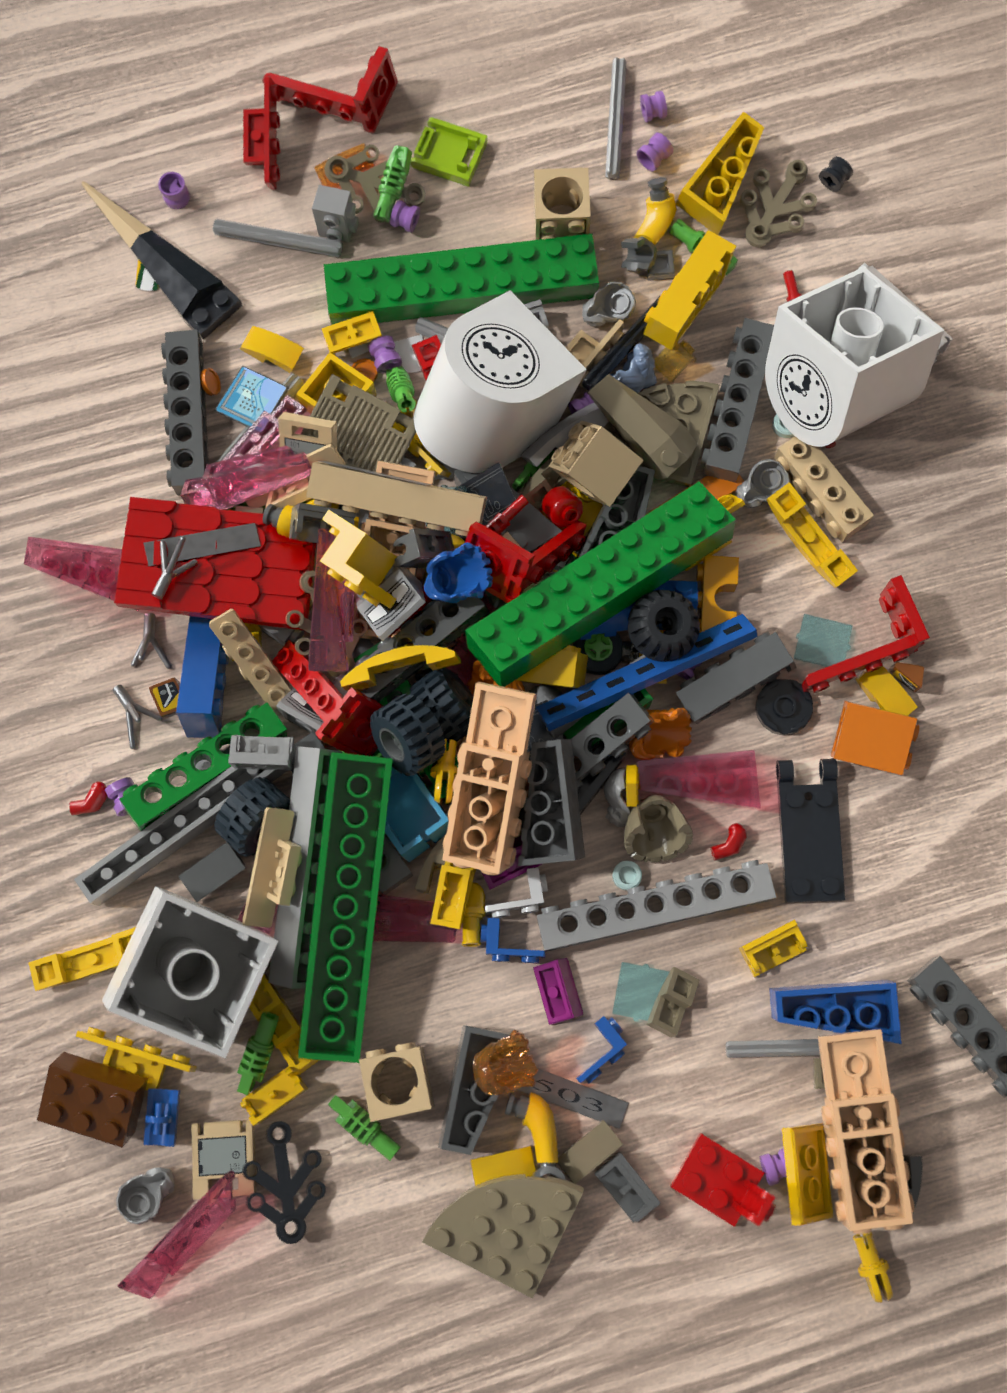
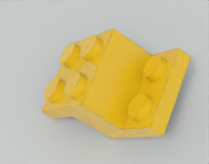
M328 510L322 520L332 526L329 532L336 536V538L320 560L330 568L327 573L341 583L344 579H347L344 585L360 596L364 591L365 593L362 597L377 607L381 602L391 609L397 599L380 588L379 585L395 563L394 559L397 556L365 532Z

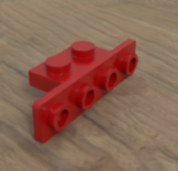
M264 76V108L243 109V162L245 165H264V183L271 190H277V181H280V168L277 165V155L280 154V142L277 138V128H280V115L277 111V102L280 101V89L270 76Z

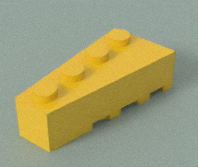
M743 111L683 187L676 205L718 235L725 223L765 127Z
M708 230L681 271L674 277L668 290L665 289L658 300V305L655 308L651 307L646 314L644 322L647 325L644 335L672 350L723 283L736 245Z

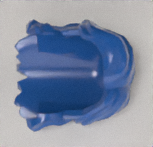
M469 542L462 544L453 552H441L430 560L427 565L426 571L428 576L424 584L425 593L431 599L449 603H458L460 600H465L468 597L482 598L484 591L493 584V577L490 575L493 573L492 569L485 567L490 564V558L486 557L485 552H481L482 548L480 546H474Z

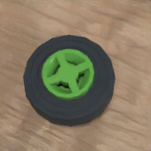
M617 632L616 636L604 637L603 633L593 634L591 639L581 640L579 638L573 644L576 648H581L580 653L588 655L586 672L594 675L607 674L614 670L621 662L624 651L622 639Z

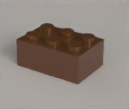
M63 1052L49 1065L37 1121L123 1148L136 1131L148 1078Z

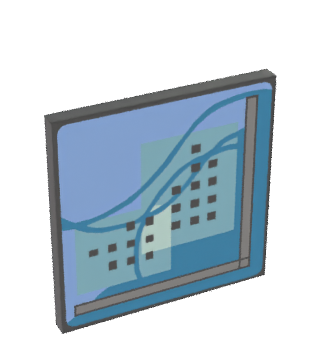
M242 365L215 411L258 433H262L289 388Z

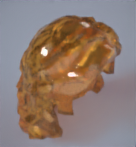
M513 1030L509 1036L501 1038L497 1043L491 1042L475 1055L473 1060L474 1079L477 1086L485 1094L508 1096L517 1088L533 1087L536 1081L533 1077L537 1073L538 1068L535 1067L536 1063L532 1062L534 1059L533 1055H526L530 1052V1047L527 1046L529 1040L525 1038L524 1034Z

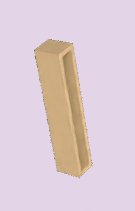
M319 461L312 462L306 496L315 499L314 504L331 507L332 503L343 505L342 510L359 513L360 509L370 510V516L387 519L389 514L398 516L399 522L416 525V520L427 522V528L444 531L446 526L455 528V533L467 536L469 527L477 521L482 524L487 500L486 496L433 485L417 484Z

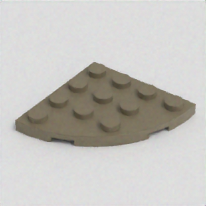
M686 381L685 383L671 385L663 383L638 393L680 421L698 444L690 457L667 478L659 480L691 487L719 390V384L702 381ZM610 422L603 427L632 450Z
M525 1174L491 1179L463 1192L459 1198L444 1208L431 1224L422 1242L533 1298L579 1203L584 1188L572 1182L547 1176L546 1179L525 1177Z

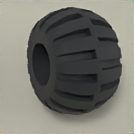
M656 590L645 594L634 604L628 617L629 637L635 648L645 657L660 662L673 661L683 657L694 647L699 635L700 622L697 610L694 609L693 604L688 598L675 591ZM662 623V627L666 631L661 633L656 625Z

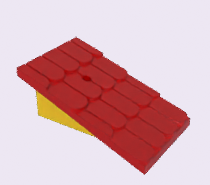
M130 497L114 604L123 608L214 619L229 609H234L244 623L303 630L299 627L293 628L288 626L285 617L289 611L298 610L308 619L311 596L301 589L299 581L303 573L314 570L316 543L291 540L289 537L278 534L277 528L273 527L272 523L270 525L263 523L262 513L222 510L210 506L180 504L176 501ZM255 523L261 546L177 561L173 571L194 559L198 563L172 579L163 599H158L152 595L162 574L161 541L156 540ZM154 541L153 566L148 565L144 542ZM313 576L308 579V585L311 588ZM293 613L290 616V622L294 625L299 623V615Z

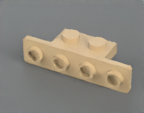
M619 319L600 343L580 330L567 345L566 349L587 369L578 386L583 387V378L605 356L611 346H614L624 335V322Z
M328 444L239 486L238 493L249 507L260 508L264 505L267 507L269 504H272L277 509L278 507L284 508L286 505L295 506L313 499L306 497L312 462L329 461L346 465L335 447L332 444Z
M229 609L209 622V627L223 644V649L231 660L234 659L239 666V671L243 678L251 682L265 703L268 702L273 710L277 709L278 702L292 690L234 609Z
M265 808L242 921L246 926L269 928L272 926L276 904L290 906L291 897L296 890L295 877L297 868L302 860L301 846L289 841L294 812L291 810Z

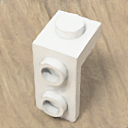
M539 868L527 869L531 899L485 906L486 914H492L493 918L510 916L511 910L521 909L522 914L539 911L538 906L544 905L542 892L548 891L546 875H540Z

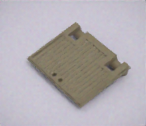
M333 374L310 417L337 422V451L347 466L376 472L378 461L400 464L416 434L414 417L411 418L401 413L398 408L354 385H348L341 381V378ZM335 390L347 396L345 402L333 397ZM396 422L406 427L405 433L392 428L394 423ZM303 428L301 435L318 438V430Z

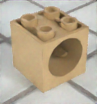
M588 167L534 169L535 240L589 234L591 215ZM556 205H566L575 209V211L562 215L553 213L548 209Z
M581 420L580 423L575 424L568 433L569 438L565 444L553 453L552 462L549 467L588 498L610 507L643 459L602 426Z
M415 1042L395 1046L396 1052L387 1054L386 1048L365 1052V1059L359 1060L370 1122L435 1107L423 1047H416ZM394 1057L403 1058L402 1062L411 1068L414 1067L418 1076V1086L413 1087L409 1094L411 1099L405 1103L390 1102L392 1099L384 1093L381 1094L377 1087V1075L385 1068L386 1065L384 1063Z

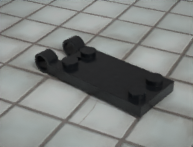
M834 758L819 760L820 784L793 785V761H776L785 903L845 901L837 790L838 766ZM805 793H810L812 799L806 800L804 797Z

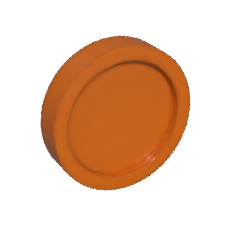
M363 358L353 363L352 368L373 382L377 379L378 372L372 360Z
M212 368L203 369L200 374V380L204 391L210 396L219 394L221 382L218 374Z

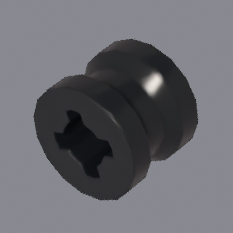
M835 156L829 161V167L822 169L819 173V179L827 189L838 192L843 187V182L852 177L853 169L845 159Z

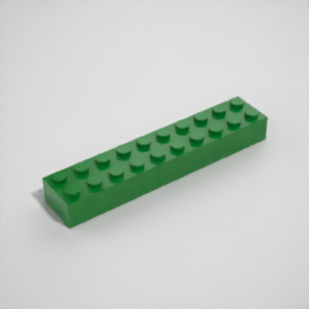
M592 234L323 264L328 315L331 325L372 311L377 323L463 314L508 291H511L523 304L540 299L542 304L592 299L599 290V277Z
M699 481L466 629L467 648L495 682L501 687H506L638 601L645 594L650 593L733 539L736 519Z
M331 752L298 1058L359 1063L393 760L391 758Z

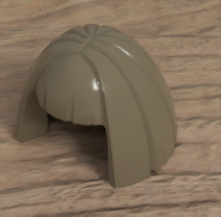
M654 794L638 801L637 807H633L624 831L626 852L638 861L644 859V862L648 860L650 862H660L661 859L663 861L677 857L678 853L682 854L689 847L688 844H691L693 840L692 828L679 808L669 799Z

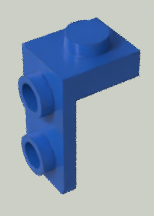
M488 918L487 925H482L481 942L486 943V955L492 956V961L509 962L510 957H522V963H539V958H545L546 951L499 948L500 918Z
M603 1016L594 1023L612 1048L576 1077L579 1083H582L584 1080L588 1084L591 1083L602 1073L599 1068L604 1063L609 1061L612 1065L625 1054L623 1048L627 1044L619 1035L623 1030L613 1017L607 1020Z

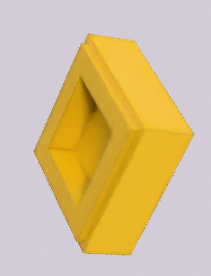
M626 765L627 807H637L639 796L637 765Z

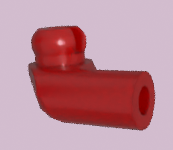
M93 783L85 799L70 801L69 809L71 815L99 811L107 799L105 792L107 786L105 783Z
M734 823L729 826V836L726 843L710 847L714 861L737 855L741 851L747 839V831L741 824Z

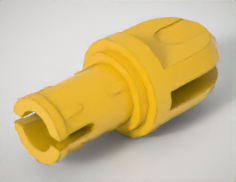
M450 739L448 751L445 750L444 756L437 760V764L431 768L430 775L436 778L434 801L440 803L442 780H447L445 804L452 802L453 782L458 770L457 766H455L457 747L455 740Z
M476 882L472 884L462 921V945L464 947H478L481 945L480 920L485 917V893L483 888Z
M872 1232L862 1234L863 1237H860V1234L854 1235L853 1240L862 1262L858 1268L859 1275L865 1277L874 1301L882 1303V1296L875 1275H877L883 1294L887 1301H889L893 1297V1291L886 1273L889 1269L887 1260L879 1257Z

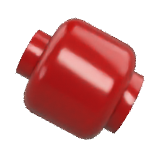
M559 486L551 489L545 495L542 501V510L544 515L557 527L567 528L580 519L583 513V503L569 488Z

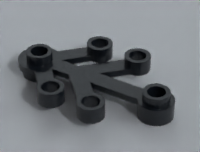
M276 1121L268 1126L266 1139L274 1148L278 1181L264 1172L260 1164L255 1161H248L243 1165L242 1175L247 1180L256 1181L281 1200L282 1213L267 1204L265 1197L257 1192L248 1195L246 1206L250 1211L259 1212L276 1225L275 1232L280 1241L286 1244H295L304 1237L306 1233V1222L304 1219L317 1200L324 1197L326 1187L320 1181L310 1182L306 1187L307 1195L296 1210L293 1197L311 1171L320 1165L322 1158L316 1150L306 1151L302 1156V1164L291 1178L286 1144L291 1139L292 1130L286 1122ZM275 1128H280L283 1132L282 1138L279 1140L273 1138L272 1133ZM311 1153L315 1154L317 1158L314 1165L307 1163V1156ZM251 1164L257 1168V1173L253 1177L248 1176L246 1172L247 1167ZM315 1184H318L321 1188L318 1196H313L311 1193V1188ZM254 1196H258L261 1199V1204L258 1208H253L250 1204ZM292 1221L295 1224V1231L288 1234L285 1226L288 1222Z

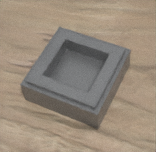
M673 250L657 251L653 267L647 269L648 281L674 279Z

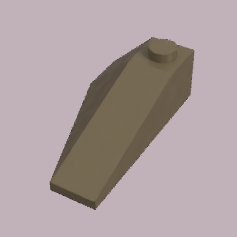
M609 374L587 392L632 451L643 459L642 463L644 466L655 470V480L667 478L690 457L698 445L680 421Z

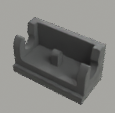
M299 503L292 508L289 539L331 546L336 536L329 532L332 526L322 520L327 511H332L352 525H354L356 513Z
M413 528L409 530V534L396 539L393 544L398 547L403 544L406 546L405 554L399 555L394 559L396 567L426 569L430 560L441 552H453L455 550L450 531Z
M226 842L178 877L195 901L198 902L246 867L236 850Z
M620 1151L594 1173L633 1223L640 1221L660 1204V1201Z

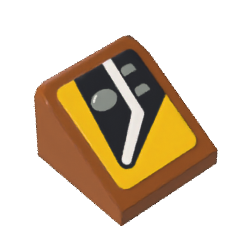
M896 662L889 668V673L911 691L917 692L922 688L923 666Z
M175 677L149 687L161 717L175 713L177 710L180 682Z

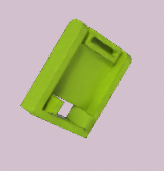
M430 117L427 122L428 127H424L415 148L410 166L469 187L487 146V135ZM468 149L475 151L469 167L466 163H463Z

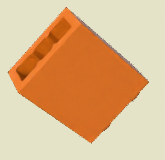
M844 700L830 756L834 759L903 775L904 769L908 770L910 767L912 753L909 752L911 742L917 740L920 725L916 724L917 718Z

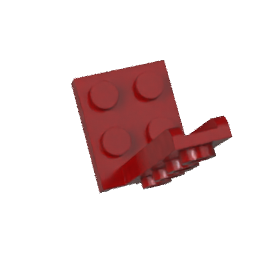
M378 46L374 56L370 57L368 69L364 77L360 78L355 96L274 73H266L264 75L270 76L276 85L279 86L280 101L293 103L300 108H311L324 115H335L345 121L362 123L364 131L373 134L398 84L389 50Z
M476 521L470 525L465 543L469 542L474 546H480L482 548L481 552H485L486 557L490 558V564L485 567L492 569L493 573L490 575L493 577V584L486 591L509 603L520 596L523 590L532 583H538L545 573L552 572L559 562H565L572 552L579 551L586 539L583 535L587 525L581 521H576L535 552L530 553Z
M902 575L890 579L880 593L879 598L881 609L884 613H888L892 621L890 624L891 631L894 637L899 640L808 674L802 682L804 692L813 690L814 693L823 691L830 687V682L838 679L840 683L847 682L857 677V672L866 669L867 673L873 672L883 667V662L891 659L894 663L908 658L910 654L917 652L918 648L925 644L924 641L930 637Z
M288 640L272 660V663L324 721L315 733L321 741L347 754L372 756L378 747L371 732V715L384 705L352 687L343 696L307 655L297 653L295 643Z
M699 1133L670 1185L674 1190L734 1227L741 1215L760 1227L762 1221L766 1223L769 1221L776 1208V1205L773 1204L775 1196L758 1187L764 1172Z

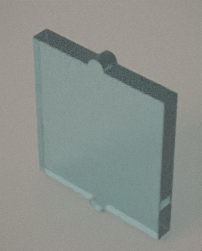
M804 614L800 632L796 635L798 641L794 659L825 667L844 661L847 651L851 648L848 644L853 625Z
M622 962L612 1014L631 1017L635 1022L639 1021V1019L648 1021L653 1005L669 972L649 968L648 964L639 966Z

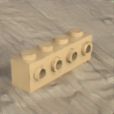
M793 437L778 448L774 457L775 461L779 462L786 470L798 494H803L810 502L809 506L816 516H821L826 522L827 530L834 538L838 537L843 543L870 523L874 516L873 513L819 447L808 445Z

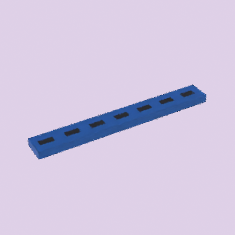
M744 614L738 615L699 633L694 647L679 659L660 662L645 657L537 706V713L548 731H552L620 700L627 693L633 694L757 638V630Z

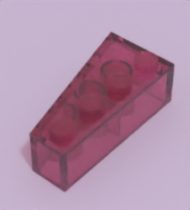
M28 537L24 565L114 602L122 549Z
M754 750L635 762V765L638 767L640 792L752 809L761 808Z

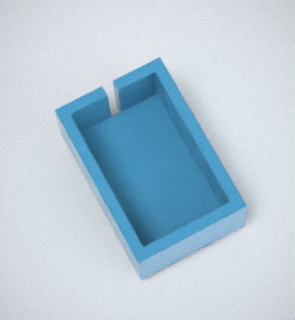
M392 767L385 833L400 855L408 862H411L430 848L428 841L432 840L434 843H437L446 835L449 823L448 815L441 805L434 801L433 794L418 773L413 776H405Z

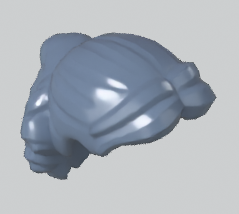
M641 343L636 344L633 347V352L627 355V362L623 365V369L609 375L636 393H639L642 389L654 386L657 383L654 372L655 360L651 350Z

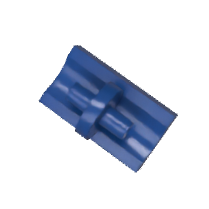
M148 1089L143 1145L176 1146L180 1090Z

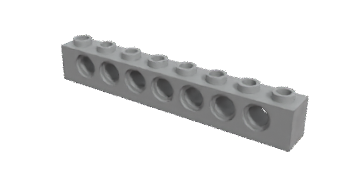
M758 860L742 863V869L734 871L730 870V866L713 870L712 876L702 878L701 873L685 876V882L674 884L673 879L656 883L657 888L645 891L644 886L628 889V895L617 897L616 892L600 895L598 896L599 901L589 904L587 899L570 902L571 908L559 910L558 905L541 909L542 914L537 915V921L544 951L548 952L771 901L776 898L768 863L759 865ZM735 878H742L747 882L748 889L745 893H739L734 889L733 881ZM713 884L719 889L718 899L712 900L705 895L704 889L706 885ZM678 891L689 893L691 897L690 905L681 906L678 904L676 893ZM656 897L661 900L663 908L660 912L654 913L648 909L647 900L649 898ZM621 904H629L633 907L634 916L631 919L620 917L618 907ZM594 910H600L605 914L606 921L601 926L593 925L590 922L589 914ZM564 917H573L577 922L576 930L565 932L560 926L561 920Z

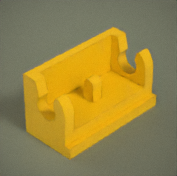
M373 311L321 328L327 348L335 356L337 352L370 342L382 336Z
M795 919L739 948L753 977L807 951L806 947L808 945Z
M288 1066L241 1099L240 1105L243 1109L247 1110L250 1115L249 1120L255 1126L304 1093L308 1088L300 1075H295L292 1068Z

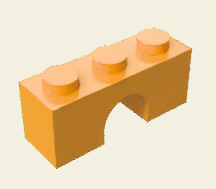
M707 555L704 557L702 564L697 565L696 581H701V591H698L697 608H700L699 633L737 616V612L725 611L719 608L715 602V595L720 592H735L738 585L739 557Z

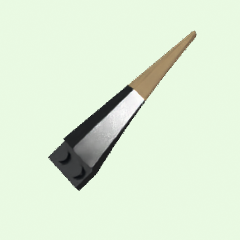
M82 181L84 189L117 230L184 322L192 330H198L203 340L243 306L241 300L219 278L89 184Z

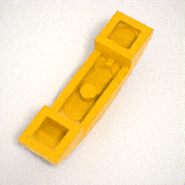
M790 482L766 499L778 522L797 549L834 588L858 571L843 550L835 548L804 508L806 505L805 501Z
M427 645L401 647L380 653L362 662L352 669L340 683L341 687L347 692L351 687L358 691L377 686L374 674L426 661L432 670L460 664L461 660L455 651L443 647Z
M136 927L113 934L110 938L61 954L56 953L28 962L35 991L70 983L118 967Z

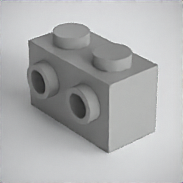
M319 185L312 206L318 235L328 239L350 242L351 235L357 232L359 218L355 216L356 204L352 202L351 192Z

